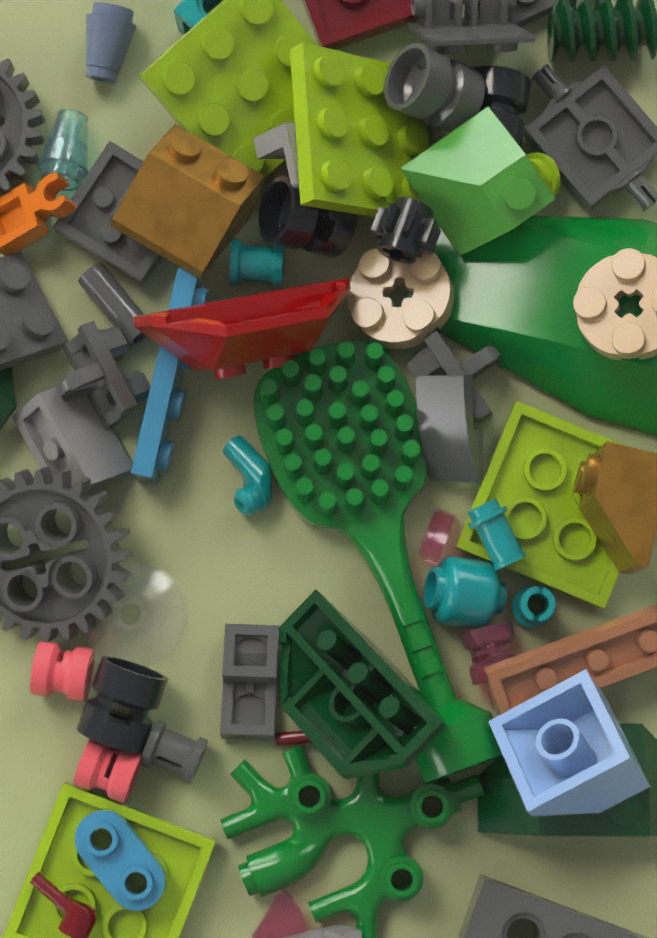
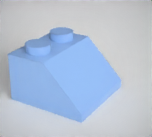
M586 669L488 721L524 805L531 816L601 813L650 787L608 700Z

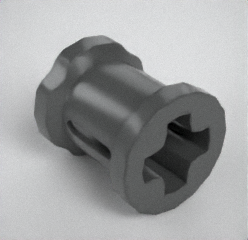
M157 720L145 746L140 765L148 768L154 764L181 775L183 782L191 785L206 750L208 739L203 737L197 740L191 739L167 729L166 722Z

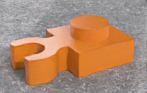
M51 173L38 183L36 190L23 183L0 197L1 254L7 256L16 253L49 233L46 223L47 219L52 216L64 218L77 208L76 203L65 195L55 199L61 190L70 186L67 179L58 173Z

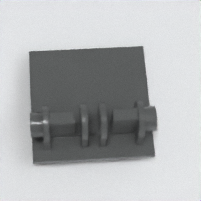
M411 0L412 15L419 16V21H407V27L422 38L423 42L428 43L430 46H435V50L443 54L465 53L467 45L486 44V49L489 51L510 52L518 49V43L535 42L534 35L508 20V12H515L517 0H465L464 18H462L463 0Z

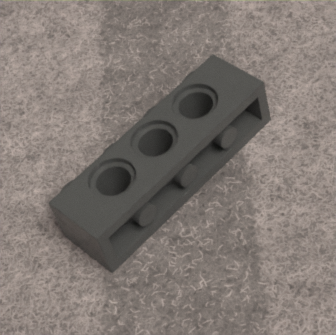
M483 874L479 876L458 935L459 938H507V930L510 924L517 919L527 918L532 920L535 926L533 938H649Z

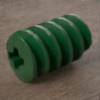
M555 0L552 11H549L547 53L550 63L555 62L558 50L562 47L565 48L569 62H575L580 47H585L590 62L596 61L600 46H606L610 61H616L621 46L627 47L631 60H637L641 45H647L652 60L656 56L657 11L653 0H637L635 6L632 0H616L614 7L611 0H596L594 8H592L590 0H576L573 10L569 0Z

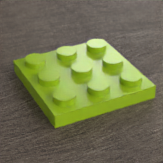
M222 0L138 75V78L180 127L254 169L266 178L285 159H257L253 138L283 123L295 122L290 49L302 42L313 45L317 44L282 0Z
M305 42L291 48L290 63L300 205L375 218L379 207L388 209L389 204H394L397 198L407 197L422 202L399 168L429 148L427 123L422 119L410 117L392 109L387 104L384 95V85L391 63Z
M516 400L470 511L497 498L501 507H507L508 511L504 512V515L526 556L503 567V569L603 610L607 606L619 576V571L580 511L579 505L582 494L574 492V484L580 462L586 461L589 453L594 454L606 441L620 445L623 444ZM468 515L455 549L493 564L475 527L469 529L467 524L472 521Z
M63 782L3 938H72L58 929L65 912L55 907L46 896L30 883L31 879L38 872L64 895L86 903L95 909L96 922L88 938H180L217 840L111 800L100 794L79 788L71 783ZM104 809L120 813L161 862L166 871L167 884L162 897L153 906L140 911H133L122 907L115 901L81 858L75 845V833L78 825L87 815ZM99 828L93 834V842L98 848L107 849L112 844V835L108 830ZM133 872L128 876L127 884L133 892L139 893L145 891L147 880L143 874Z

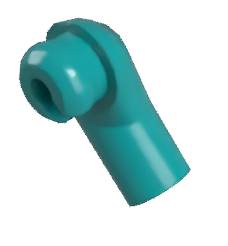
M242 435L235 436L225 445L223 454L243 474V488L236 491L234 504L240 513L251 516L257 511H264L272 500L271 467Z

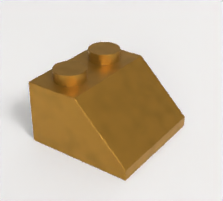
M174 124L148 153L116 210L110 226L201 279L250 219L265 176Z
M606 441L594 454L589 453L586 461L580 462L575 479L574 492L582 494L579 509L619 573L631 575L649 567L656 536L657 453Z

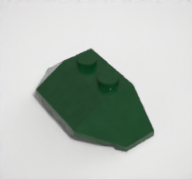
M317 589L279 627V644L282 645L280 660L281 708L343 778L350 779L406 768L447 726L438 710L367 636Z
M619 724L650 787L601 813L531 816L524 805L504 756L497 758L478 776L484 791V795L477 797L478 832L528 836H657V739L643 724Z

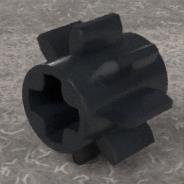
M407 197L397 198L394 204H389L388 209L379 207L370 229L371 232L377 234L375 240L380 242L378 251L385 257L403 264L415 263L417 257H422L423 252L432 255L441 233L439 229L434 228L437 221L432 219L433 210L426 204Z

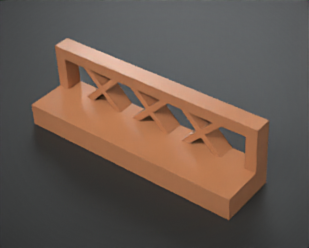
M657 604L484 667L483 670L490 688L487 694L492 707L499 716L585 669L589 672L597 686L602 688L656 668Z

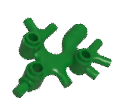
M302 745L282 753L290 773V780L287 785L280 788L273 786L244 759L230 775L249 794L251 804L244 810L220 819L227 839L277 819H287L293 825V833L290 838L247 855V862L238 865L241 878L249 896L260 893L261 897H264L298 882L317 865L330 841L338 836H354L363 843L367 851V867L361 878L347 887L312 900L308 904L316 923L342 912L351 913L356 919V929L361 930L362 938H378L379 913L387 900L391 898L395 901H408L417 896L422 889L424 881L423 872L417 861L404 850L406 836L420 825L425 828L443 826L453 814L462 811L460 804L484 795L481 783L475 774L451 784L449 778L437 783H421L410 794L400 797L389 796L380 789L379 773L357 777L353 792L346 798L338 799L331 797V788L327 780L320 774L312 772ZM311 785L319 790L320 799L316 804L305 805L301 802L299 791L304 786ZM428 796H437L440 799L441 807L435 815L429 816L422 812V802ZM398 869H406L411 873V880L405 887H396L391 883V876Z

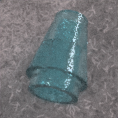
M72 109L58 111L57 118L37 163V168L41 172L40 180L48 174L58 173L69 181L70 186L61 191L77 190L89 173L88 117L84 113Z

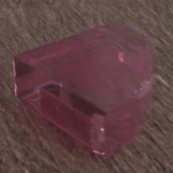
M439 508L437 511L434 510L417 553L420 554L419 558L435 564L439 561L455 518L454 514Z
M281 889L252 934L253 938H283L306 932L302 912L297 902L287 891Z

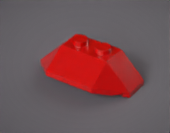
M349 278L326 280L133 316L135 328L192 369L213 370L215 379L228 378L246 374L245 364L262 361L264 369L282 367L284 362L288 360L295 361L294 354L313 350L351 287Z

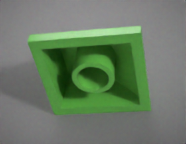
M488 106L399 168L421 201L433 210L432 217L437 221L436 223L459 256L511 231L555 200V197L527 155Z

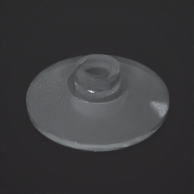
M139 562L119 564V566L132 573V577L125 582L114 583L125 593L124 598L116 603L108 602L113 613L103 620L95 617L97 626L86 633L82 631L87 644L91 649L95 650V654L100 658L112 656L148 667L166 658L178 645L186 625L185 601L177 584L159 568ZM135 604L140 608L141 617L137 623L128 625L122 620V610L127 605Z

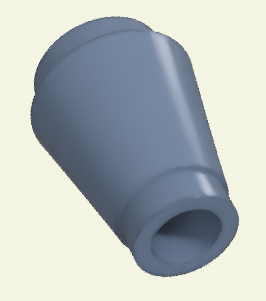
M93 3L92 14L86 15L87 70L85 77L105 83H116L117 74L120 72L137 27L132 23L134 11L110 3Z

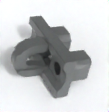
M92 321L81 325L77 329L79 333L62 347L74 371L64 377L65 380L56 386V389L63 401H70L87 395L104 428L108 429L118 425L136 406L141 404L148 397L151 386L144 373H141L139 370L126 375H122L115 361L122 359L128 353V343L119 327L98 330L95 322Z
M436 331L424 339L428 346L421 350L406 366L414 378L415 376L447 374L473 375L474 380L500 361L498 358L501 354L495 346L491 347L489 345L459 364L441 335ZM473 384V419L477 418L479 422H482L493 413Z

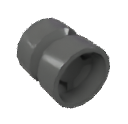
M412 43L404 47L395 56L389 66L384 85L385 99L392 109L410 117L422 119L425 123L448 133L480 111L485 94L484 79L477 69L455 59L449 60L443 53L420 43Z

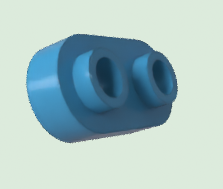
M104 809L87 815L80 822L75 833V845L81 858L119 905L133 911L145 910L153 906L162 897L167 884L166 871L161 862L120 813ZM99 828L108 830L112 835V844L107 849H100L93 842V834ZM139 872L146 877L147 887L145 891L137 893L128 887L127 879L131 873Z

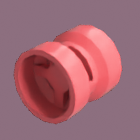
M40 641L32 665L30 679L31 694L48 697L56 691L65 694L69 700L86 702L93 679L95 650L78 646L73 651H62L57 643Z
M89 739L79 761L73 785L87 791L98 788L106 791L109 799L125 804L141 768L140 761L143 752L123 751Z

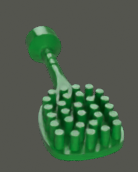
M367 340L330 343L295 355V361L288 360L284 362L282 367L272 368L266 372L255 388L254 413L258 435L274 479L292 508L303 520L312 526L335 529L348 536L365 559L389 607L418 689L438 710L447 725L415 759L424 784L502 757L503 754L488 722L493 719L491 712L463 699L457 700L411 572L406 545L404 515L409 503L423 488L427 473V461L424 460L417 406L404 375L397 363L380 343Z

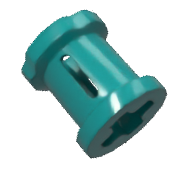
M233 238L230 252L229 284L231 286H238L240 281L272 283L274 289H282L285 247L277 245L243 244L241 239Z

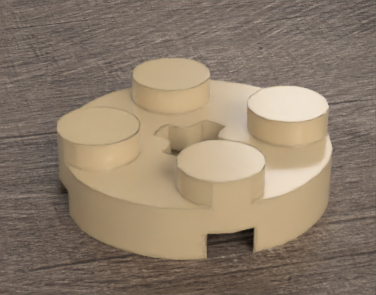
M378 248L370 249L361 256L359 267L355 270L350 280L351 289L347 293L348 309L358 328L373 342L380 343L382 347L389 349H408L425 342V336L431 334L437 326L440 330L448 321L454 303L453 284L434 252L432 255L423 252L422 257H417L415 263L403 264L385 257L378 251ZM399 286H405L408 291L413 292L412 298L403 299L401 307H394L392 299L389 298V294Z
M622 249L615 255L608 256L596 263L584 275L574 296V310L584 339L595 351L609 359L621 361V358L633 359L639 357L640 360L657 355V257L650 254H642L636 249ZM625 295L627 297L638 295L642 298L639 306L643 312L638 317L628 313L621 318L616 314L620 309L618 300Z

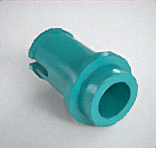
M497 498L467 512L472 521L467 525L469 529L475 527L494 565L495 571L526 556L504 515V512L508 511L506 506L501 507Z
M536 585L519 589L511 602V612L515 620L528 628H537L546 624L556 608L553 594L547 588H541ZM529 597H535L541 603V612L537 616H534L528 608L527 602Z

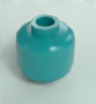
M448 556L439 563L438 567L433 566L428 571L424 584L423 600L425 608L431 609L434 619L440 624L479 630L489 625L495 614L502 613L506 604L507 588L504 582L499 581L498 572L494 570L493 564L483 560Z

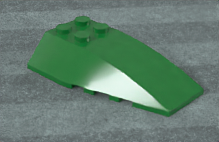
M531 216L511 231L461 256L457 254L438 224H435L434 228L439 229L441 233L434 253L438 256L453 284L454 303L448 321L440 330L437 326L434 331H438V333L461 346L464 344L476 352L489 345L491 347L495 346L501 354L498 358L500 361L495 364L496 366L512 371L531 382L530 385L548 395L552 394L573 406V409L589 418L657 436V355L642 360L639 357L633 359L621 358L622 361L609 359L601 355L584 339L578 326L573 305L574 296L577 293L582 278L591 267L602 259L615 255L618 251L626 248L636 249L642 254H650L657 257V223L645 219ZM407 290L405 298H412L413 292ZM625 295L618 300L620 309L616 314L621 318L628 313L638 317L643 312L639 306L642 298L638 295L632 297Z

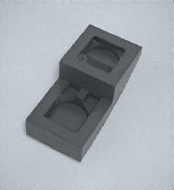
M473 375L415 376L419 434L424 460L427 461L430 481L483 482V428H473Z
M225 623L221 739L275 741L279 625Z

